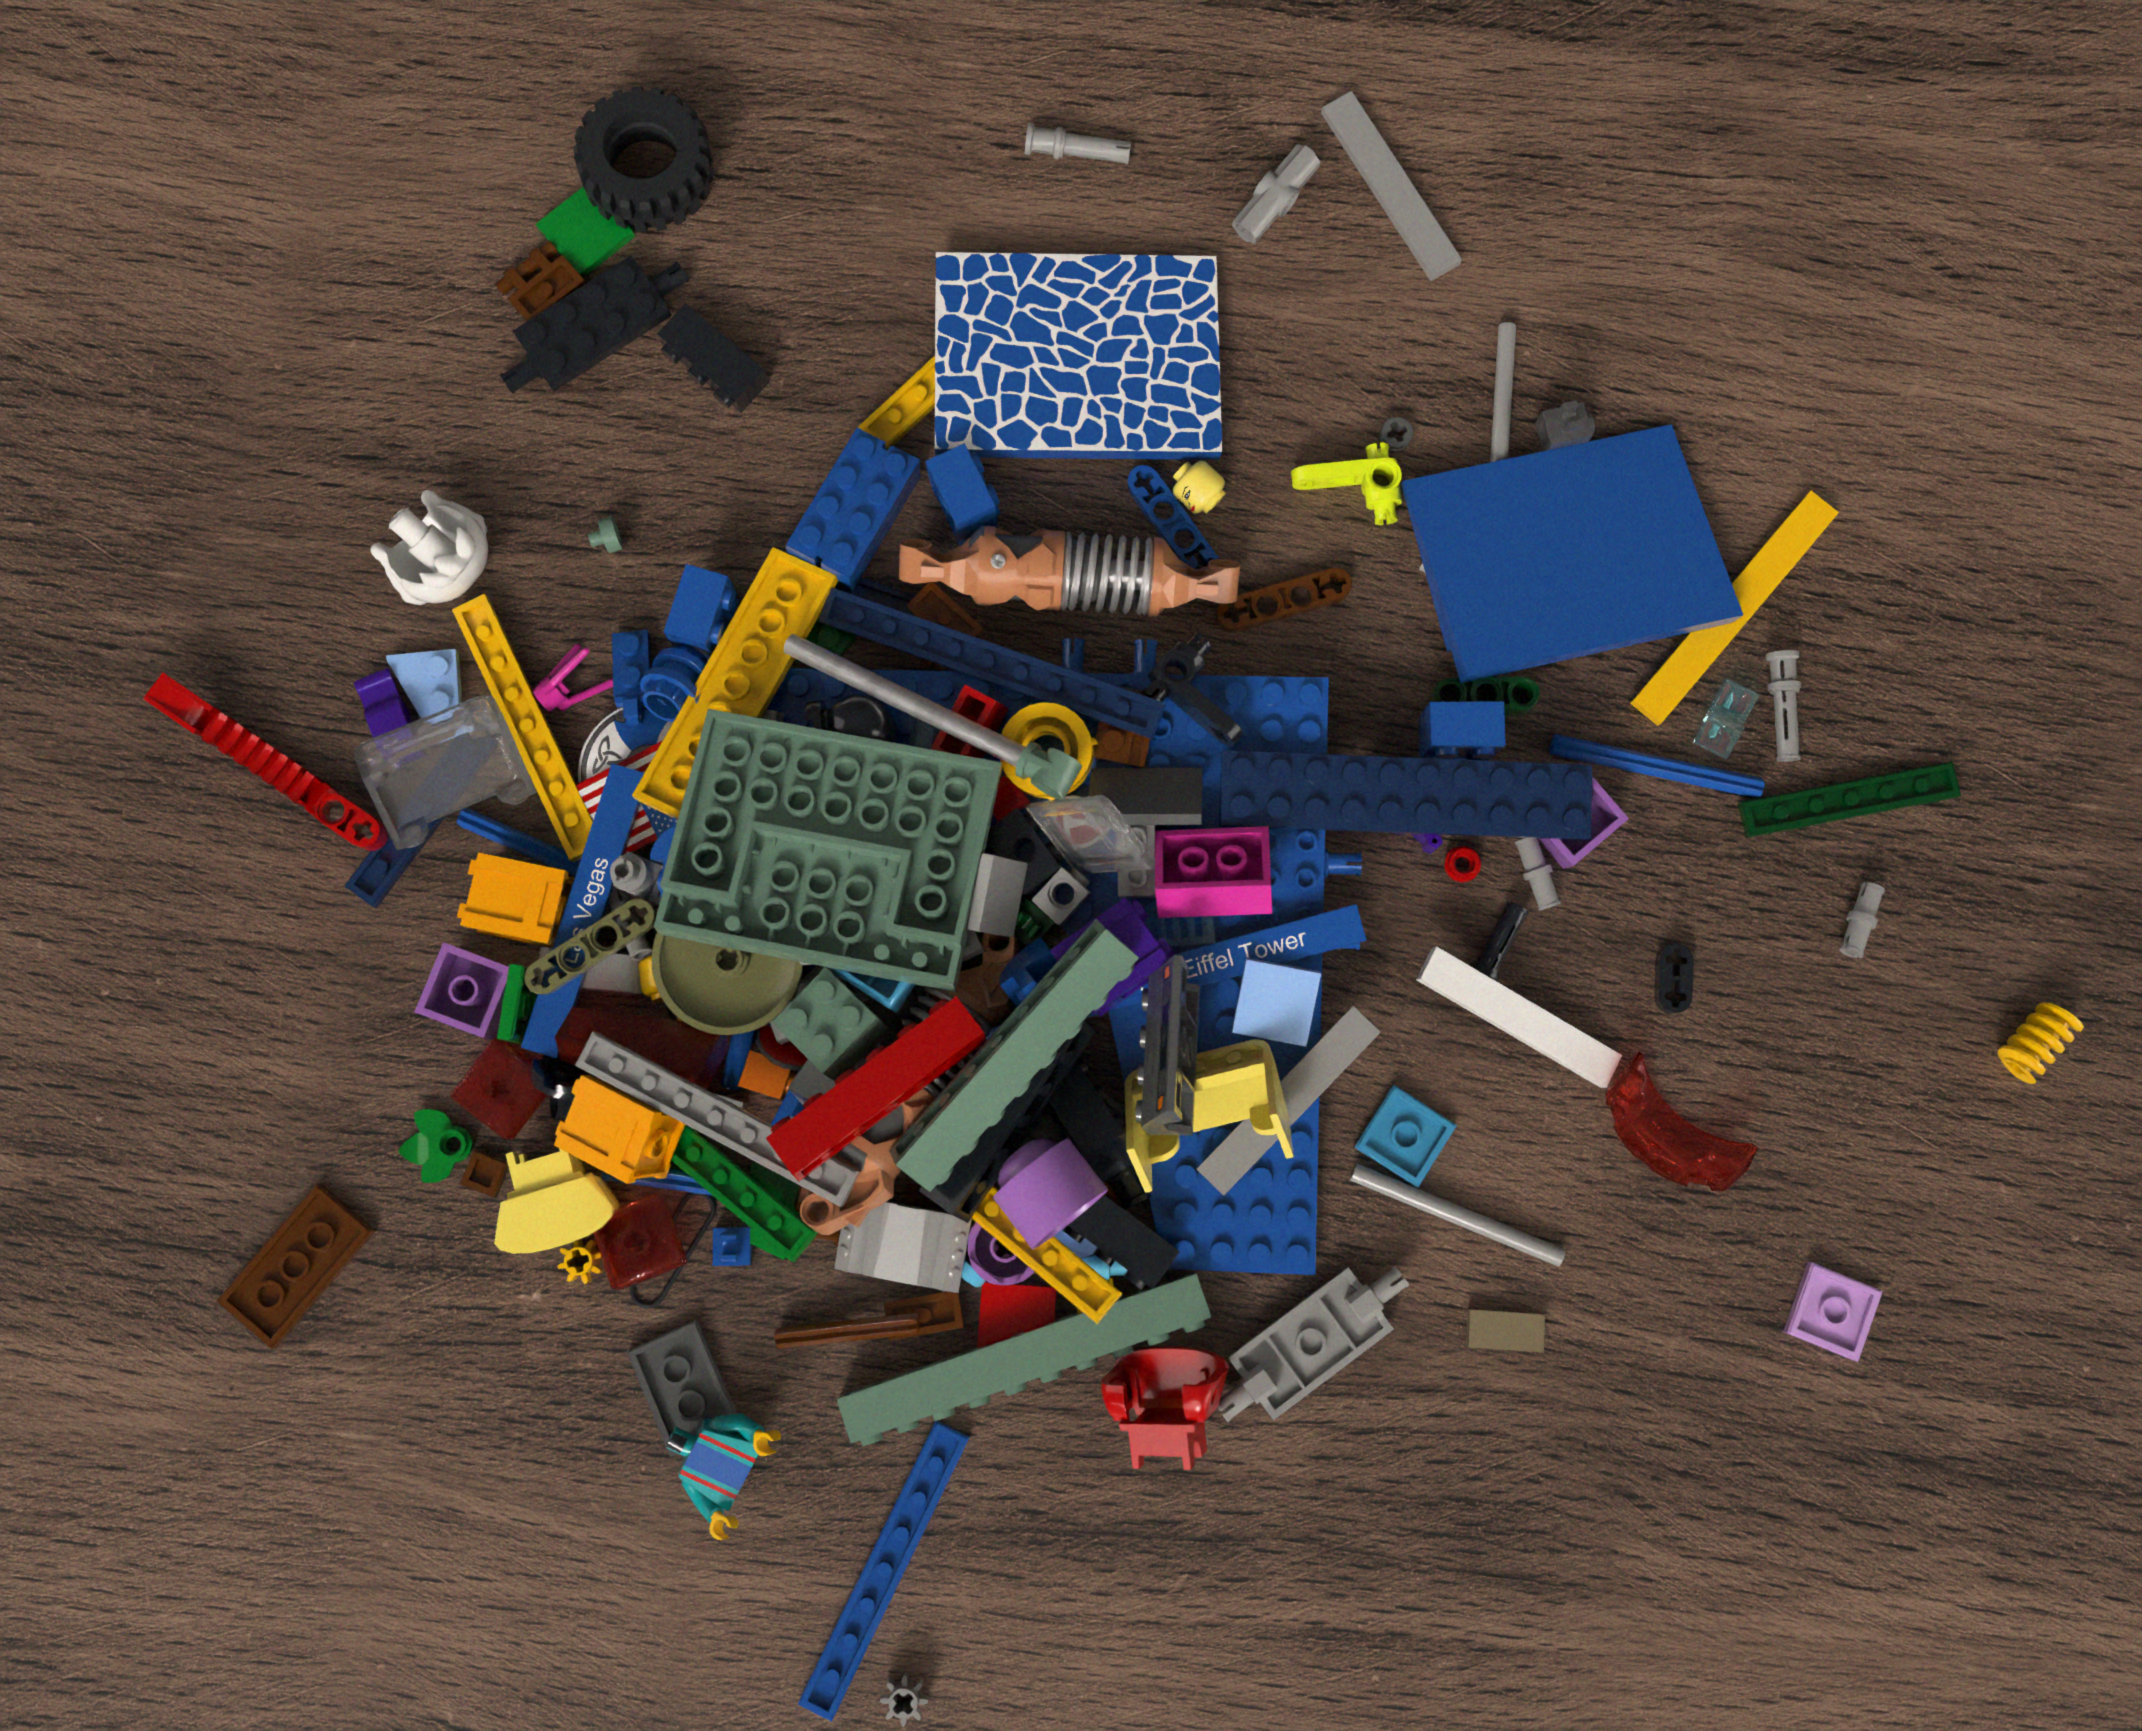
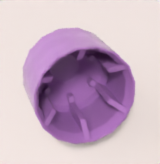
M1041 1138L1025 1144L1003 1163L998 1177L1001 1189L993 1196V1199L1032 1250H1034L1079 1217L1098 1201L1108 1189L1068 1138L1058 1144L1053 1140Z

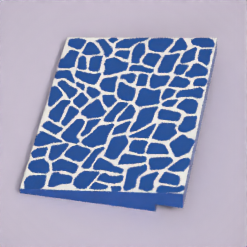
M936 252L935 456L965 443L969 453L976 452L979 458L1219 460L1222 454L1216 256Z

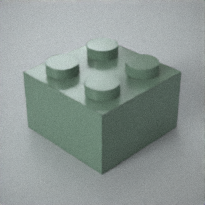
M826 967L772 1021L824 1075L833 1081L847 1071L889 1028L846 984Z

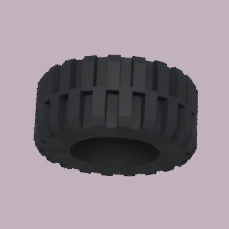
M643 86L632 87V91L625 93L620 89L612 92L613 97L608 100L602 97L594 103L596 110L594 112L588 110L582 117L583 126L577 128L574 137L576 145L573 147L574 159L590 203L594 207L597 206L599 214L607 220L613 215L616 225L625 229L629 225H634L636 231L647 232L648 227H656L657 231L667 229L666 224L674 222L676 225L683 223L686 221L685 215L688 212L694 215L701 208L699 199L703 201L707 199L710 193L709 184L713 181L714 177L713 158L703 121L698 119L697 112L691 105H683L681 97L674 93L665 96L663 89L651 87V91H644ZM641 141L660 142L669 146L677 153L674 161L665 171L650 178H630L620 174L613 168L617 156L625 148Z

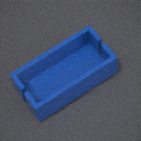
M856 428L786 543L787 553L819 568V557L822 558L821 568L835 574L838 579L836 586L852 594L921 478L920 459L892 445L887 451L885 441Z

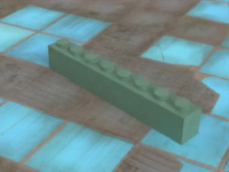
M1095 919L889 1150L895 1165L929 1192L937 1184L944 1183L951 1175L953 1166L963 1155L966 1156L975 1149L982 1133L989 1126L992 1127L1000 1121L1007 1105L1015 1097H1020L1026 1092L1032 1077L1040 1068H1046L1051 1064L1057 1054V1049L1065 1040L1073 1038L1080 1031L1083 1025L1082 1021L1090 1012L1099 1009L1106 1002L1109 996L1108 992L1118 981L1125 980L1132 973L1135 967L1134 963L1139 957Z

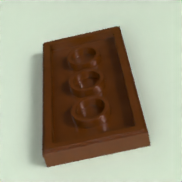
M317 1183L217 1299V1302L271 1349H276L376 1230L324 1185Z

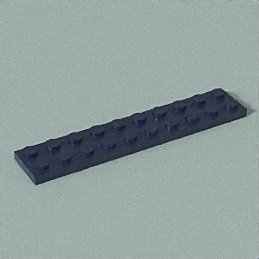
M1223 750L1221 752L1219 826H1269V828L1569 840L1591 839L1592 765Z

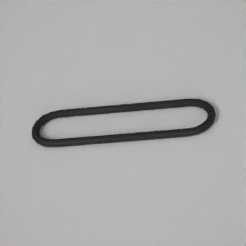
M690 1192L681 1200L631 1282L630 1296L637 1306L644 1309L654 1308L664 1300L714 1218L716 1204L712 1196ZM694 1196L706 1198L710 1204L709 1216L662 1293L654 1302H641L635 1294L636 1284L683 1207Z

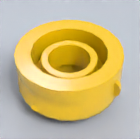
M1041 702L1019 710L1009 719L1001 735L1024 746L1046 734L1060 738L1064 745V753L1070 755L1082 765L1078 776L1067 794L1076 790L1085 781L1094 761V745L1098 744L1097 740L1089 733L1085 723L1075 712L1056 703ZM1000 759L1006 776L1020 790L1037 798L1055 800V798L1037 789L1031 783V778L1022 779L1015 774L1016 767Z

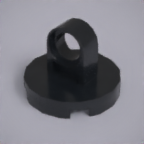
M562 1049L560 1058L543 1055L541 1060L535 1058L532 1062L530 1081L536 1089L550 1096V1114L553 1120H566L575 1097L571 1091L576 1079H580L581 1075H591L598 1078L575 1066L582 1052Z

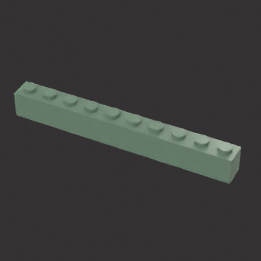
M1194 1271L1156 1284L1153 1289L1148 1287L1120 1297L1098 1325L1083 1312L1080 1314L1076 1312L1046 1324V1326L1032 1331L1013 1335L1009 1339L991 1345L976 1347L841 1394L836 1400L850 1443L861 1441L862 1446H866L884 1439L882 1433L897 1428L899 1434L920 1426L918 1420L932 1415L934 1421L954 1415V1407L966 1403L969 1404L970 1408L984 1405L992 1401L991 1394L1003 1390L1006 1396L1027 1389L1026 1382L1040 1378L1042 1383L1058 1379L1063 1376L1061 1370L1076 1365L1077 1371L1090 1368L1099 1363L1097 1357L1112 1353L1113 1358H1117L1135 1351L1134 1344L1146 1340L1149 1346L1170 1339L1168 1332L1183 1328L1184 1333L1201 1329L1206 1326L1204 1320L1211 1318V1314L1198 1276Z

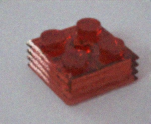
M494 1038L450 1093V1098L503 1139L513 1140L547 1095L536 1089L530 1081L532 1061L504 1040ZM508 1081L509 1083L506 1088L510 1091L509 1095L498 1096V1083Z
M654 1193L618 1207V1209L613 1211L612 1218L602 1228L594 1232V1237L612 1289L622 1290L687 1264V1258L664 1194ZM637 1232L640 1235L646 1236V1242L643 1243L642 1250L632 1247L631 1242L636 1240L635 1233Z

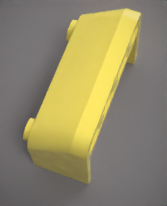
M1254 1039L1197 1053L1193 1132L1250 1119L1256 1133L1260 1135L1277 1134L1286 1159L1294 1157L1289 1114L1269 1044L1266 1041ZM1136 1069L1125 1080L1126 1151L1146 1193L1153 1191L1152 1164L1166 1161L1176 1154L1180 1146V1135H1147L1141 1128V1123L1136 1122L1137 1100H1142L1143 1085L1138 1084V1069Z

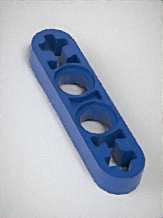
M1147 465L1135 467L1128 476V492L1178 559L1197 570L1199 564L1196 558L1192 556L1190 560H1187L1186 557L1193 555L1199 547L1202 550L1199 551L1198 557L1202 563L1208 564L1210 560L1219 559L1157 471ZM1137 477H1141L1143 480L1151 479L1149 488L1154 497L1148 504L1145 501L1149 500V493L1143 486L1138 489L1136 488ZM1160 503H1167L1173 508L1174 514L1167 520L1158 519L1153 512L1154 507ZM1180 531H1187L1192 534L1194 543L1188 548H1180L1175 544L1174 536Z

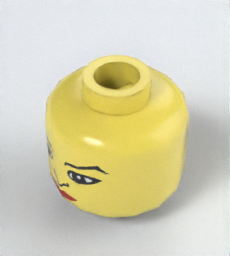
M1201 460L1194 465L1187 461L1173 476L1177 481L1173 487V495L1192 513L1197 514L1203 511L1207 514L1226 494L1222 490L1225 486L1224 478L1206 461Z

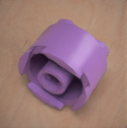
M974 1224L968 1236L967 1252L972 1268L982 1279L995 1285L1006 1286L1020 1283L1034 1273L1031 1268L1014 1254L1006 1253L1003 1256L999 1255L997 1251L1000 1246L996 1243L997 1240L979 1224Z

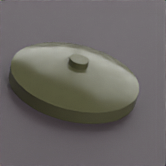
M658 931L652 949L653 976L656 987L665 1004L679 1019L698 1030L718 1035H736L751 1032L773 1021L795 997L804 972V965H801L798 961L660 935Z

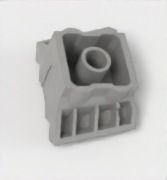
M886 1201L881 1206L870 1210L859 1228L850 1223L841 1229L834 1269L959 1293L972 1218L967 1223L944 1211Z

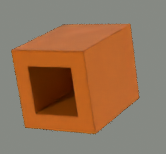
M750 1050L738 1086L784 1100L789 1090L788 1087L795 1079L797 1073H795V1070L783 1069L771 1063L763 1054Z

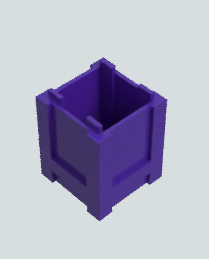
M1125 897L1095 918L1139 957L1134 963L1135 967L1132 973L1125 980L1118 981L1108 992L1109 996L1106 1002L1099 1009L1092 1010L1093 1014L1098 1013L1100 1017L1149 983V976L1175 955L1168 942L1164 938L1157 941L1144 923L1150 917L1137 900L1129 903ZM1094 920L1050 950L1057 962Z

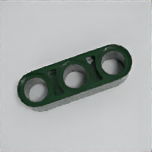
M1459 677L1440 681L1429 695V702H1442L1439 696L1442 690L1452 692L1456 702H1479L1476 698V691L1485 690L1490 694L1492 702L1504 701V716H1521L1537 703L1540 691L1536 682L1527 677H1486L1460 683ZM1518 689L1523 691L1527 695V704L1517 703L1513 699L1512 690Z

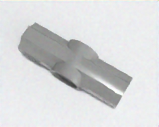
M1297 144L1275 171L1270 170L1262 178L1253 193V198L1233 220L1232 227L1236 230L1239 237L1246 242L1256 244L1278 216L1280 218L1283 217L1291 209L1299 196L1301 188L1320 167L1321 161L1312 149L1306 145L1301 146Z

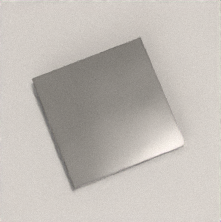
M982 853L967 929L1008 937L1014 936L1028 863Z

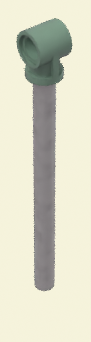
M791 634L784 644L783 651L785 654L1015 766V774L1022 779L1031 778V783L1037 789L1055 799L1064 800L1082 768V765L1076 759L1058 749L1049 748L1046 753L1042 751L1041 745L1035 742H1030L1027 746L1021 745L800 636Z

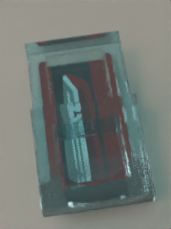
M1725 678L1702 721L1693 743L1727 760L1744 730L1743 725L1760 695Z

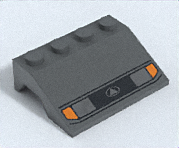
M1174 955L1156 972L1150 975L1148 988H1144L1142 991V1009L1147 1011L1146 1025H1141L1140 1046L1145 1048L1144 1062H1140L1138 1065V1084L1143 1085L1142 1100H1137L1135 1114L1136 1122L1141 1123V1128L1147 1135L1193 1136L1200 986L1187 983L1189 967L1182 955Z

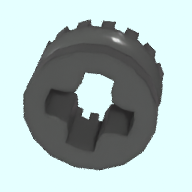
M1390 418L1382 426L1379 434L1380 443H1387L1389 446L1388 451L1391 453L1402 452L1412 440V426L1404 418ZM1391 427L1397 431H1404L1401 442H1397L1396 438L1389 439L1388 435L1392 430Z

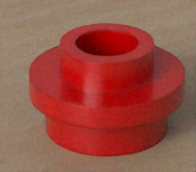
M1467 846L1453 848L1444 859L1446 874L1456 882L1465 883L1471 881L1478 875L1481 869L1479 855L1475 850ZM1457 859H1464L1467 862L1468 868L1466 871L1457 869Z

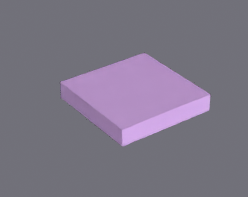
M1807 1262L1783 1332L1858 1362L1883 1291L1813 1262Z

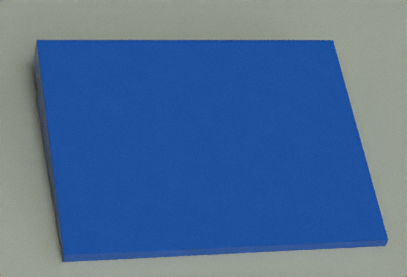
M1672 424L1404 480L1401 483L1447 653L1452 652L1460 683L1730 624L1743 616Z

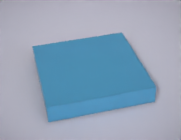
M1392 1085L1357 1140L1354 1148L1418 1188L1457 1125L1396 1085Z

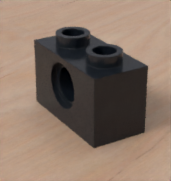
M1016 808L990 827L987 843L996 856L1028 863L1022 892L1030 896L1049 882L1060 870L1061 865L1059 862L1064 857L1052 841L1045 845L1037 834L1042 827L1032 813L1028 811L1026 814H1023L1021 810ZM1024 840L1033 841L1035 844V853L1028 860H1020L1016 853L1017 846Z

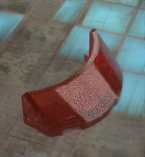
M1638 1051L1605 1093L1606 1105L1611 1108L1615 1120L1613 1128L1618 1137L1635 1158L1641 1160L1651 1171L1667 1180L1685 1187L1690 1182L1709 1186L1711 1191L1727 1190L1749 1169L1758 1147L1753 1143L1736 1142L1711 1135L1680 1117L1656 1090L1646 1068L1645 1055Z

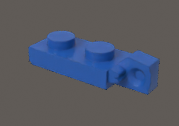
M648 630L612 633L613 697L616 707H623V717L626 718L628 726L642 725V705L644 703L641 699L643 693L640 689V681L646 671L652 668L650 634Z

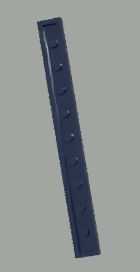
M831 588L819 618V622L824 625L1037 700L1065 706L1077 714L1151 740L1154 739L1166 704L1161 701L835 588Z

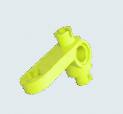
M1377 443L1366 446L1365 450L1368 459L1310 464L1297 467L1291 471L1292 487L1298 490L1361 485L1367 509L1374 510L1376 525H1383V520H1386L1387 525L1398 521L1396 506L1402 503L1400 489L1402 473L1397 460L1389 457V446L1387 443H1380L1379 449H1377ZM1373 476H1385L1390 484L1380 486L1374 482Z

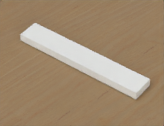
M1437 946L1431 948L1416 978L1417 981L1600 1088H1607L1622 1057L1618 1052Z

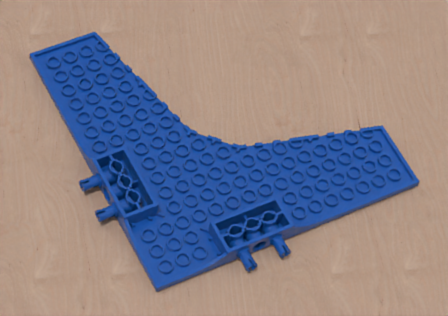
M1071 638L1062 639L1063 668L1115 686L1142 691L1151 683L1148 674L1156 666L1157 640L1147 639L1146 655H1144V639L1134 640L1135 666L1134 672H1131V674H1095L1083 671L1085 640L1074 638V653H1072ZM790 668L767 710L784 713V723L814 728L813 720L806 721L805 707L807 702L824 700L827 708H831L838 699L852 694H868L820 670ZM869 670L950 710L964 685H967L1008 708L997 730L999 734H1002L1003 728L1009 719L1019 710L1029 705L1043 702L958 671ZM1168 675L1172 679L1183 678V675ZM1197 675L1190 684L1241 728L1243 736L1233 747H1227L1219 742L1169 698H1166L1163 702L1166 704L1154 739L1150 742L1145 768L1202 767V824L1156 825V831L1235 828L1219 826L1221 752L1223 750L1327 754L1329 677ZM885 703L896 723L894 743L931 749L940 729ZM1077 714L1085 723L1091 736L1095 738L1099 721ZM1046 734L1034 741L1041 745L1042 751L1046 753L1049 748H1055L1064 752L1062 740L1054 735ZM987 752L982 758L1000 762L999 758ZM1094 758L1091 768L1139 767ZM1003 768L1001 770L1000 778L1006 775ZM1091 770L1085 781L1076 790L1067 794L1066 797L1076 795L1086 800L1089 799ZM1024 792L1031 804L1022 809L1021 812L1026 814L1030 811L1038 821L1042 829L1037 834L1045 845L1052 841L1064 857L1059 862L1061 867L1066 868L1069 872L1075 867L1091 882L1086 888L1093 894L1064 926H1060L1071 936L1122 900L1118 897L1117 825H1114L1106 837L1093 845L1080 849H1068L1060 843L1054 826V810L1060 800L1037 798ZM993 814L990 827L998 822ZM1269 828L1272 914L1158 918L1156 898L1126 899L1129 903L1137 900L1150 917L1144 923L1156 940L1164 938L1175 954L1322 914L1324 910V878H1327L1328 874L1361 876L1362 865H1347L1346 863H1361L1362 853H1328V849H1325V830ZM1024 840L1019 843L1016 849L1018 858L1020 860H1028L1034 855L1035 844L1033 841ZM986 843L984 854L996 856L988 843ZM1062 884L1056 890V899L1061 905L1069 904L1074 898V889L1070 884ZM1045 885L1032 893L1031 896L1034 898ZM1360 943L1342 947L1340 949L1359 950ZM1323 953L1284 963V965L1321 972L1307 1046L1232 1033L1242 980L1241 975L1200 987L1197 1053L1254 1039L1263 1040L1270 1046L1281 1081L1321 1040ZM1142 1003L1109 1012L1124 1085L1128 1075L1138 1069L1139 1063L1144 1062L1145 1048L1140 1046L1141 1025H1146L1147 1011H1143ZM1319 1097L1290 1126L1294 1157L1286 1159L1278 1139L1224 1196L1197 1168L1242 1121L1193 1132V1136L1180 1135V1146L1176 1154L1166 1161L1152 1164L1153 1191H1150L1152 1197L1149 1200L1157 1235L1180 1251L1168 1269L1315 1275Z

